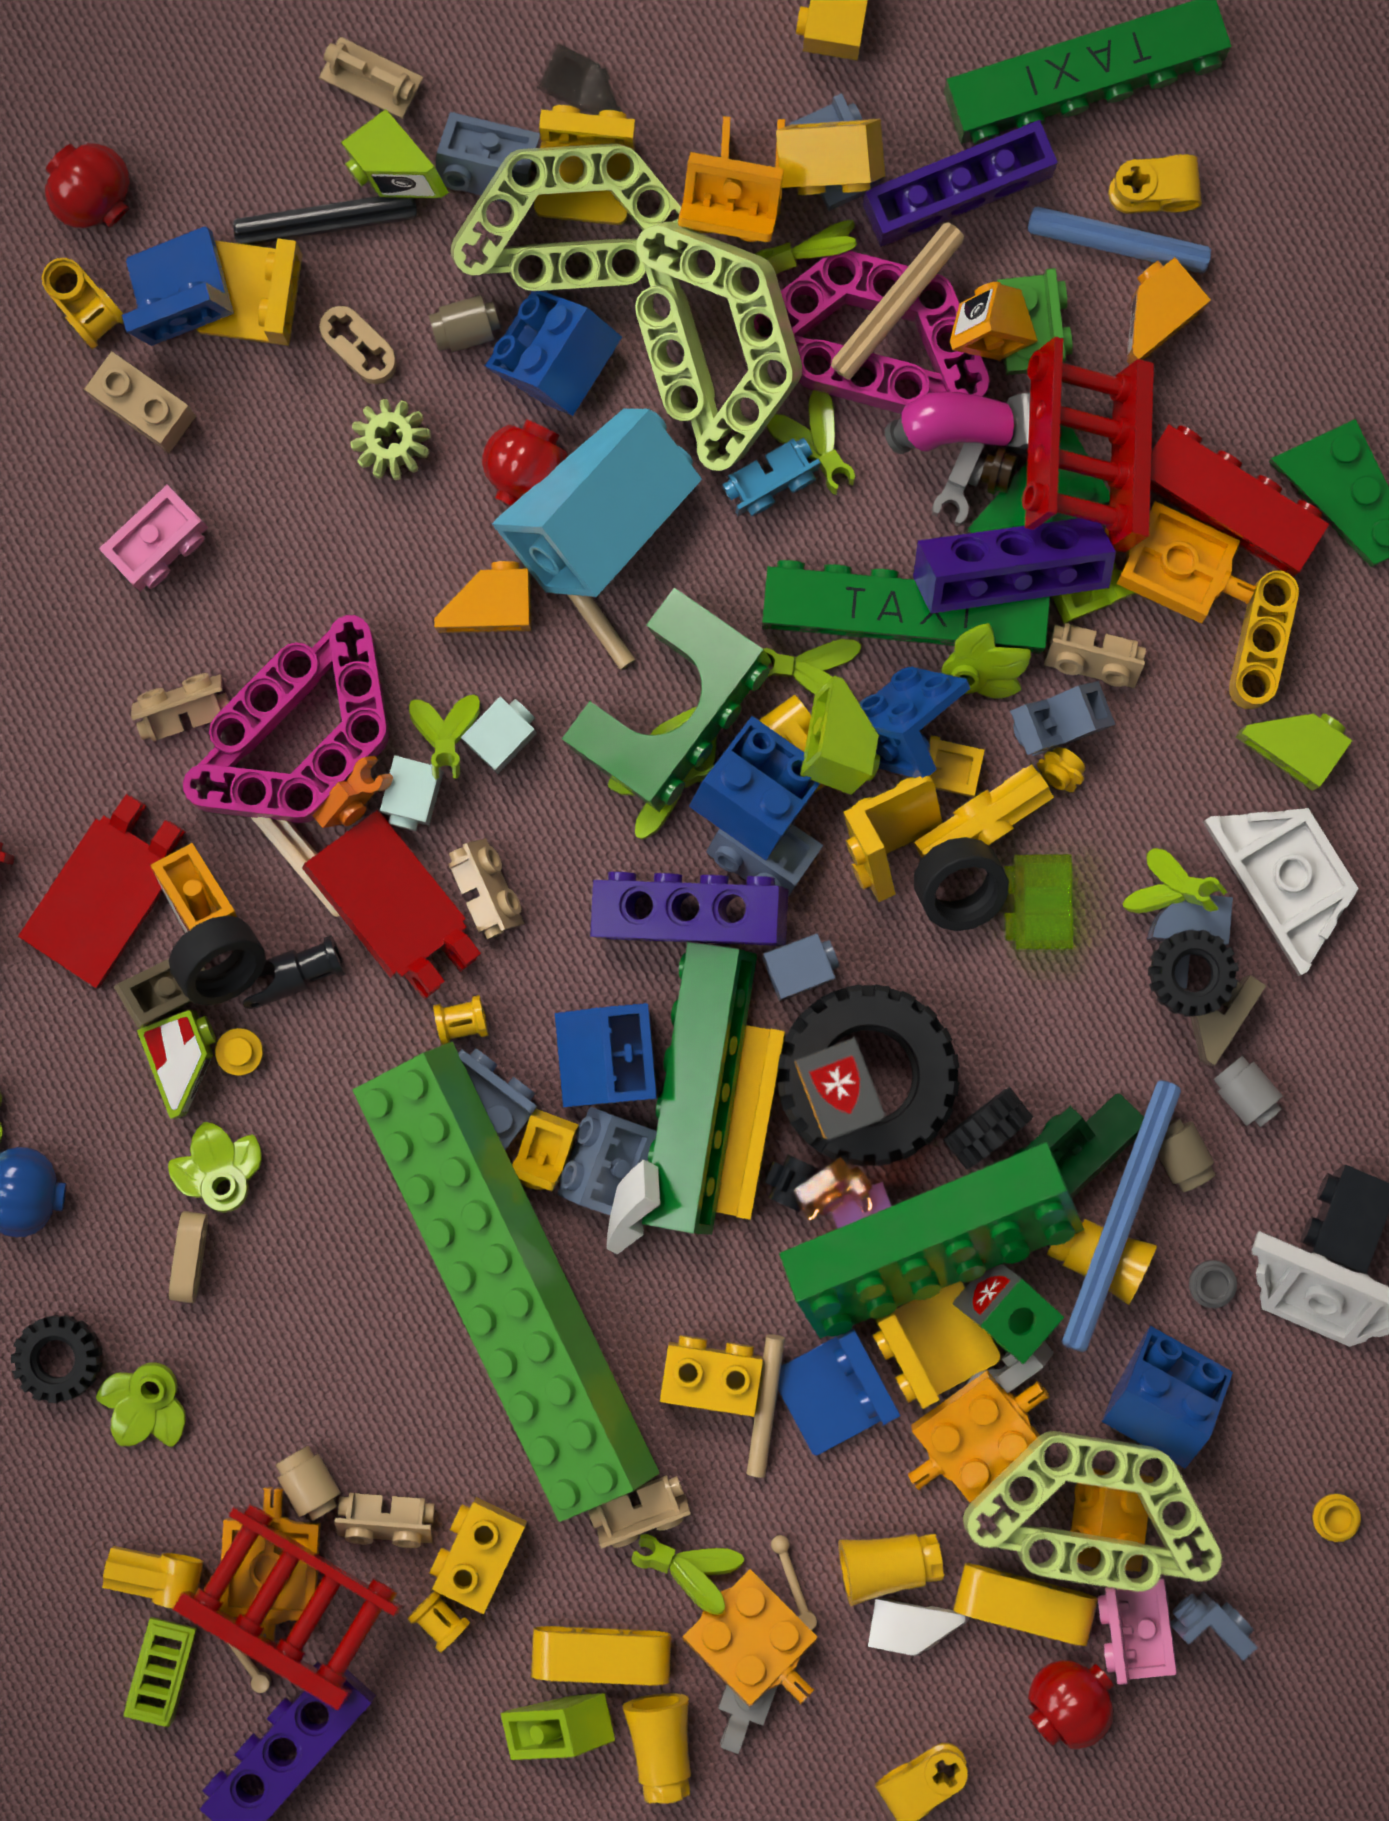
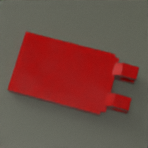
M128 794L119 803L111 819L103 815L100 820H94L18 935L19 938L95 988L101 987L163 893L151 868V864L172 854L186 831L167 820L163 822L151 840L150 845L130 833L147 806Z
M378 809L304 863L302 867L304 872L388 976L392 978L397 973L400 977L405 975L424 1000L436 992L445 982L432 963L426 960L427 957L441 948L458 970L462 972L475 962L476 958L481 954L468 935L462 932L467 927L463 923L466 918Z

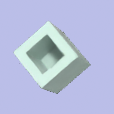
M499 697L461 738L486 764L499 774L537 734L530 725L535 717L516 699L508 704L502 697Z
M394 755L390 770L393 781L384 792L380 811L390 816L389 824L413 831H416L418 823L429 826L443 770L439 768V778L435 780L432 776L430 764Z

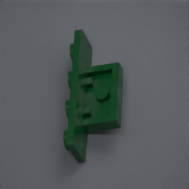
M1119 1093L1109 1099L1087 1121L1074 1108L1069 1106L1062 1114L1052 1117L1044 1126L1043 1132L1027 1147L1020 1148L1012 1156L1047 1142L1073 1199L1137 1138L1144 1116Z

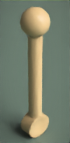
M778 1535L772 1539L771 1548L775 1553L779 1554L799 1611L798 1617L810 1630H813L817 1623L816 1616L813 1612L808 1611L788 1554L789 1540L785 1536Z
M228 1644L252 1677V1689L257 1693L266 1692L271 1686V1677L265 1672H259L248 1655Z

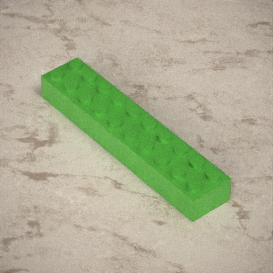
M453 1041L426 1051L352 1089L558 1521H564L630 1493L658 1475L660 1472L467 1070L460 1060Z

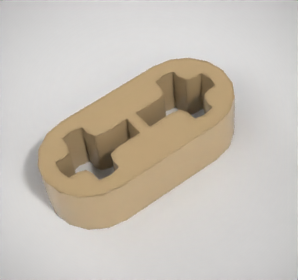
M332 307L325 312L319 327L321 336L327 346L364 381L371 384H381L388 381L395 373L397 366L396 356L391 346L349 307ZM348 319L352 321L349 328L353 336L357 338L353 344L342 335L337 336L335 339L332 338L334 330L331 324L335 320H338L340 323H345ZM365 346L374 355L384 352L385 355L382 359L385 368L381 371L375 367L369 371L365 370L368 363L360 350Z
M183 1211L181 1214L169 1285V1300L194 1304L196 1300L207 1236V1214Z

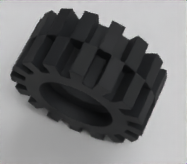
M1194 929L1176 933L1159 944V948L1153 952L1150 958L1152 960L1151 966L1148 967V976L1150 975L1151 979L1149 986L1151 992L1154 991L1158 998L1156 1000L1161 1005L1168 1007V1011L1188 1017L1206 1015L1220 1009L1233 996L1231 994L1232 990L1237 987L1238 983L1236 971H1239L1238 963L1234 962L1233 955L1235 954L1231 947L1227 948L1223 943L1225 940L1219 936L1211 935L1209 931H1196ZM1194 954L1201 956L1210 966L1211 979L1208 985L1201 991H1186L1176 981V965L1186 955Z
M1008 1087L967 1117L965 1121L947 1134L943 1141L967 1170L1014 1136L1017 1131L1032 1120L1033 1115L1014 1091Z
M68 1315L49 1316L27 1326L22 1331V1336L16 1339L13 1347H16V1350L11 1355V1363H15L16 1368L15 1371H12L14 1378H19L22 1382V1385L19 1387L25 1393L31 1392L33 1394L32 1398L38 1401L48 1400V1403L65 1402L86 1392V1389L97 1380L95 1378L96 1374L102 1368V1363L100 1362V1355H103L102 1346L98 1347L96 1339H98L95 1331L90 1332L87 1329L88 1324L82 1320H74L73 1316ZM52 1340H60L67 1343L74 1352V1366L66 1376H50L40 1365V1352L44 1345Z

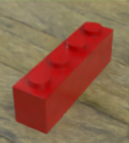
M1168 425L1151 451L1150 491L1201 523L1240 540L1238 546L1275 569L1284 571L1292 577L1297 575L1329 526V523L1321 519L1322 512L1306 501L1298 500L1295 503L1280 494L1283 490L1282 487L1270 478L1263 475H1258L1255 478L1240 469L1243 464L1233 455L1219 450L1216 454L1201 444L1203 439L1193 430L1179 425L1177 429Z

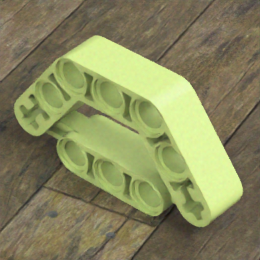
M614 143L519 149L511 152L504 159L454 237L451 244V256L457 267L466 274L481 275L509 272L518 286L530 291L629 285L639 281L646 272L636 250L638 238L505 246L539 194L609 190L642 231L647 227L662 223L666 219L668 222L678 224L681 206L640 156L627 146ZM624 153L630 161L629 172L621 179H612L607 173V162L614 154ZM567 157H579L584 167L583 174L574 182H565L560 176V164ZM522 159L532 160L537 168L535 179L527 185L517 184L512 177L514 165ZM646 190H655L660 197L658 210L652 215H641L637 209L638 197ZM497 199L506 200L511 207L510 218L501 225L489 223L486 217L488 205ZM673 210L675 215L667 218ZM479 221L488 232L498 235V238L493 243L486 236L480 245V250L484 253L483 259L481 261L472 259L467 264L464 263L466 254L462 251V247L465 243L472 246L477 243L482 234L473 228ZM665 236L655 239V243L661 246V255L670 251H677L683 254L687 248L685 247L682 250L669 248L664 244ZM623 249L632 250L636 259L633 269L625 274H617L612 267L614 255ZM576 252L585 253L589 259V268L586 273L579 277L569 276L565 269L568 257ZM529 255L540 257L543 264L541 274L533 280L521 278L518 272L521 260Z
M668 221L647 227L640 233L637 239V254L644 264L650 287L642 291L637 297L635 304L636 316L664 408L676 420H691L697 440L699 460L705 467L721 471L740 461L749 451L802 376V362L776 273L768 260L690 228L681 227L677 223ZM665 236L664 244L676 250L684 247L687 248L683 254L677 251H670L661 255V246L655 243V239ZM700 250L708 251L715 259V270L711 275L705 274L698 267L697 256ZM744 267H749L758 274L759 287L755 292L745 289L741 284L740 275ZM678 279L726 297L730 305L748 371L719 412L714 400V386L689 302L683 289H681ZM657 293L664 295L670 303L671 310L667 318L659 316L653 308V299ZM759 313L770 318L773 324L772 335L769 338L760 336L754 328V319ZM671 339L679 342L684 349V359L681 363L673 362L667 354V343ZM770 360H777L784 365L786 369L784 383H777L769 377L767 366ZM683 385L695 390L698 396L696 408L692 409L683 404L680 398V391ZM743 398H750L758 405L759 416L756 421L749 420L742 414L740 403ZM732 429L739 432L726 445L727 453L724 455L719 454L717 451L720 446L718 440L729 434Z
M1058 1431L1045 1432L1030 1444L969 1504L963 1517L965 1530L977 1544L984 1547L1015 1550L1021 1562L1032 1573L1044 1577L1131 1591H1146L1156 1585L1161 1574L1189 1578L1194 1581H1206L1218 1573L1222 1564L1220 1549L1174 1462L1168 1455L1151 1446ZM1052 1443H1064L1068 1451L1066 1461L1059 1467H1048L1044 1461L1045 1450ZM1102 1450L1112 1451L1115 1457L1114 1468L1105 1475L1095 1474L1092 1469L1093 1457ZM1150 1458H1158L1163 1467L1160 1478L1151 1483L1143 1482L1139 1474L1142 1463ZM1022 1476L1031 1478L1034 1486L1031 1496L1024 1501L1011 1499L1009 1488L1013 1480ZM1066 1481L1133 1491L1137 1493L1165 1548L1140 1544L1134 1541L1022 1524ZM998 1495H1000L1008 1507L1015 1511L1009 1517L1002 1509L993 1519L997 1526L993 1532L990 1533L986 1529H982L979 1533L976 1532L981 1526L977 1520L981 1513L984 1512L985 1515L990 1517L1001 1508L994 1501ZM1173 1501H1181L1185 1508L1183 1520L1173 1526L1166 1525L1162 1518L1165 1506ZM1189 1535L1195 1546L1202 1551H1207L1201 1555L1203 1562L1201 1566L1196 1567L1193 1563L1186 1562L1192 1558V1553L1186 1542L1180 1539L1181 1537ZM1039 1539L1050 1540L1053 1545L1052 1556L1043 1563L1032 1562L1029 1558L1031 1545ZM1087 1547L1098 1548L1101 1558L1099 1564L1090 1571L1079 1569L1077 1566L1078 1554ZM1142 1554L1146 1556L1148 1568L1143 1576L1139 1578L1127 1577L1125 1573L1127 1560L1134 1555Z

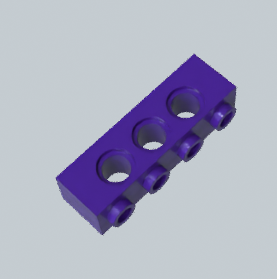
M1038 120L865 191L863 207L880 247H883L1053 177L1058 162L1041 121Z
M1076 518L1043 523L1034 530L1027 529L1025 526L918 540L913 578L930 613H938L1109 588L1116 551L1101 523Z
M608 872V880H593L590 937L606 940L786 946L789 889L775 886L774 877L747 876L746 885L728 884L729 876L700 875V883H682L681 874L654 873V882L636 881L637 873ZM648 894L653 901V909L648 917L640 920L635 913V903L640 896ZM694 895L699 902V912L692 920L685 921L680 912L681 904L684 899ZM741 897L746 905L745 915L740 921L732 923L727 917V906L732 899Z
M317 1661L313 1666L319 1669L322 1664ZM347 1669L344 1673L347 1677L344 1685L353 1691L343 1708L336 1710L305 1690L293 1703L285 1697L266 1718L272 1724L271 1728L261 1739L253 1733L234 1754L240 1760L238 1765L229 1775L221 1769L202 1790L208 1798L199 1810L212 1821H267L367 1709L376 1695ZM312 1701L321 1702L328 1709L329 1720L321 1724L311 1722L306 1717L305 1705ZM281 1737L290 1739L296 1746V1757L288 1760L278 1757L273 1750V1741ZM245 1774L259 1776L264 1783V1792L260 1795L246 1793L241 1786V1777Z

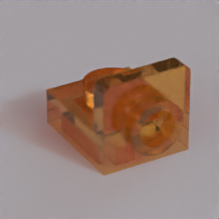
M841 1157L794 1190L798 1206L809 1220L819 1213L825 1216L833 1212L844 1201L843 1196L849 1193L864 1213L872 1208L868 1193L873 1190L870 1181L858 1166L850 1170Z

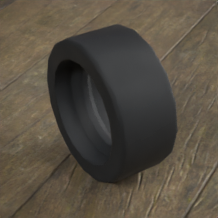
M963 837L949 839L933 847L920 860L914 873V890L930 921L943 929L963 931L974 929L990 921L1002 909L1008 897L1009 879L991 847L981 840ZM970 867L986 870L987 875L983 884L973 894L955 901L940 900L935 896L940 883L948 875L960 869Z
M228 915L214 917L194 926L175 944L169 958L170 971L184 995L193 1003L206 1006L224 1003L239 996L251 987L261 975L266 962L264 948L250 926L241 918ZM227 951H233L232 954L219 965L208 970L201 971L202 968L216 956L221 955Z

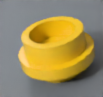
M242 1028L232 1029L224 1033L218 1040L215 1048L216 1060L219 1066L229 1074L247 1075L260 1065L263 1058V1046L258 1036L252 1031Z
M1334 1493L1322 1497L1316 1503L1312 1513V1522L1315 1530L1323 1538L1332 1542H1343L1353 1537L1358 1531L1361 1514L1358 1506L1352 1499L1343 1494Z

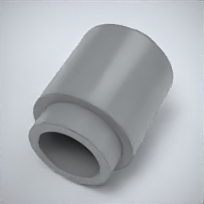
M1243 1056L1213 1079L1221 1088L1217 1092L1246 1126L1255 1121L1259 1127H1262L1282 1110L1276 1102L1283 1095L1254 1061L1249 1064Z

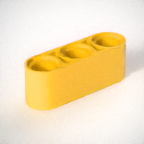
M1284 571L1266 573L1255 584L1256 589L1247 604L1229 683V693L1232 700L1237 706L1244 709L1261 707L1275 696L1279 686L1299 597V587L1296 580ZM1275 584L1283 590L1285 595L1283 605L1273 606L1265 600L1263 595L1265 585ZM1264 629L1273 635L1275 644L1272 651L1263 652L1254 645L1253 633L1255 630ZM1245 675H1256L1263 681L1264 693L1262 697L1254 698L1244 691L1242 683Z
M965 1563L953 1611L971 1618L1074 1645L1087 1646L1098 1598L1077 1590L981 1565Z
M565 1626L533 1628L531 1677L546 1681L665 1685L669 1683L671 1634L653 1630Z

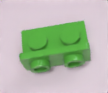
M1056 268L1046 269L1044 275L998 279L996 282H1000L1002 285L1022 290L1038 342L1004 358L1006 375L1027 373L1028 363L1032 354L1055 336L1063 338V363H1065L1066 355H1072L1073 345L1070 327H1062L1060 309H1067V290L1065 281H1057Z

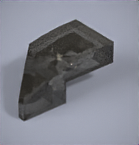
M558 43L536 89L593 115H599V112L602 110L622 112L620 106H617L609 84L610 77L606 67L601 68L600 64Z

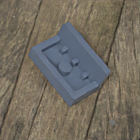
M1204 1591L1198 1597L1190 1594L1172 1612L1175 1618L1171 1621V1627L1188 1644L1210 1626L1243 1661L1258 1648L1248 1638L1254 1631L1248 1622L1227 1602L1220 1607Z

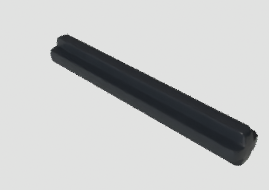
M369 197L237 218L233 221V232L237 244H260L277 241V238L291 239L411 220L417 217V205L415 198Z

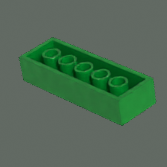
M1046 1142L782 1251L779 1255L796 1303L821 1339L826 1336L842 1335L848 1332L853 1325L869 1318L886 1317L892 1314L897 1307L913 1300L930 1299L936 1296L942 1288L959 1281L970 1282L984 1275L986 1270L1003 1263L1013 1264L1027 1258L1030 1252L1049 1244L1060 1245L1066 1243L1076 1233L1085 1229L1062 1174Z

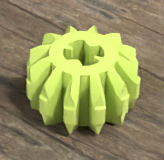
M383 399L380 401L382 413L376 415L369 406L363 409V413L369 423L366 424L360 421L353 423V430L363 437L352 440L350 444L353 451L363 452L358 459V463L362 468L369 467L375 462L373 475L376 478L380 479L385 474L387 467H390L393 479L400 480L402 475L401 465L405 464L412 473L418 471V466L412 458L413 455L421 458L428 457V448L419 444V442L430 439L431 434L428 428H417L424 419L419 411L407 416V402L400 401L395 411L391 412L388 400ZM393 430L396 431L401 441L400 444L391 443L389 449H385L381 436L389 437Z

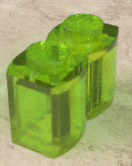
M1014 855L1012 866H1004V871L1009 879L1008 894H1013V913L1004 914L1005 941H1013L1014 952L1071 951L1073 949L1072 855Z

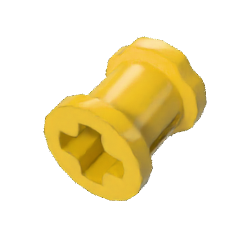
M480 995L473 996L471 1002L448 1007H443L441 1004L433 1005L441 1045L449 1043L451 1039L479 1034L481 1037L489 1036Z
M433 1591L408 1616L407 1620L411 1624L417 1622L437 1642L435 1648L441 1653L466 1629L470 1621L466 1617L460 1619L441 1599L442 1594Z

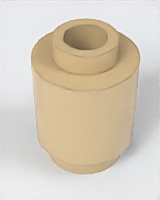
M309 1445L275 1464L281 1474L277 1479L299 1517L308 1513L313 1521L337 1507L333 1498L341 1492L319 1453L314 1455Z

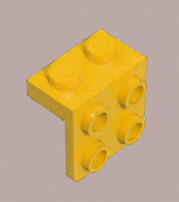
M568 105L553 106L552 110L541 109L539 123L540 148L614 143L627 146L632 150L635 148V119H627V115L623 112L602 110L599 112V115L580 114V109ZM616 153L610 157L606 166L608 175L615 180L627 175L630 169V161L624 153ZM570 156L562 161L559 172L565 182H574L581 177L584 168L581 159L577 156ZM609 190L539 194L534 201L536 214L545 218L621 225L627 219V211Z
M931 776L907 778L898 783L895 788L874 798H864L854 804L852 808L843 812L850 837L845 842L855 862L851 866L861 888L864 890L871 887L878 902L896 895L886 854L921 838L943 823L935 783Z
M961 1281L942 1288L936 1296L930 1299L913 1300L898 1307L892 1314L875 1319L880 1331L873 1334V1337L885 1360L893 1356L895 1357L903 1372L895 1377L908 1403L917 1399L922 1409L939 1401V1394L968 1380L974 1374L996 1365L1000 1360V1352L991 1335L953 1305L954 1300L965 1288Z

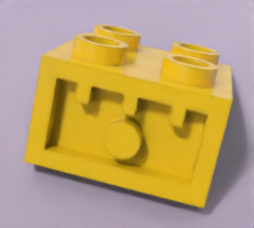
M277 238L276 249L215 241L234 314L196 328L200 334L289 346L302 261V252L297 242Z

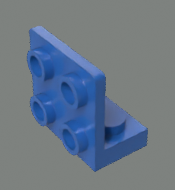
M205 226L131 255L126 259L137 302V309L122 315L125 329L128 334L150 346L234 314L211 229Z
M907 667L896 672L892 676L891 682L880 691L864 698L859 703L879 734L876 754L880 756L878 769L912 778L919 776L924 778L937 770L929 753L930 745L924 735L920 733V730L970 689L967 679L915 667Z
M853 1327L848 1332L835 1336L781 1365L778 1390L813 1455L817 1456L880 1421L885 1425L900 1417L896 1406Z

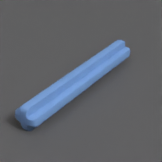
M1038 206L1033 208L1028 223V231L1031 234L1150 262L1159 260L1163 265H1166L1175 257L1186 270L1197 273H1204L1207 270L1211 258V248L1208 246Z

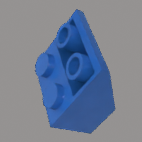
M532 291L528 298L521 303L518 314L504 336L496 343L485 367L543 404L573 416L621 341L622 336L588 307L544 291Z
M751 716L704 778L689 807L766 861L821 783L811 780L812 777L800 776L802 763L805 758L802 750Z
M648 1003L555 1013L563 1107L657 1099Z
M1150 1326L1114 1388L1102 1422L1142 1445L1151 1446L1162 1451L1174 1463L1186 1469L1211 1437L1233 1372Z

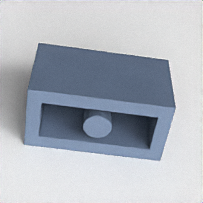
M818 933L767 952L762 957L779 1002L833 981L835 977L832 970L840 967L830 940L821 943Z

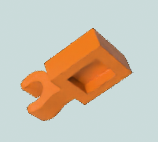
M376 756L359 759L346 781L337 782L329 792L330 795L312 815L322 828L352 825L366 812L364 805L375 792L386 790L391 785L393 776L390 773L379 775L375 781L371 777V768L378 761Z

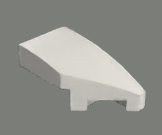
M643 1159L618 1184L610 1215L607 1250L619 1254L644 1235L643 1217L660 1205L658 1166Z
M886 1598L875 1599L868 1647L916 1656L937 1645L944 1637L966 1624L970 1617L945 1608L935 1606L923 1607Z

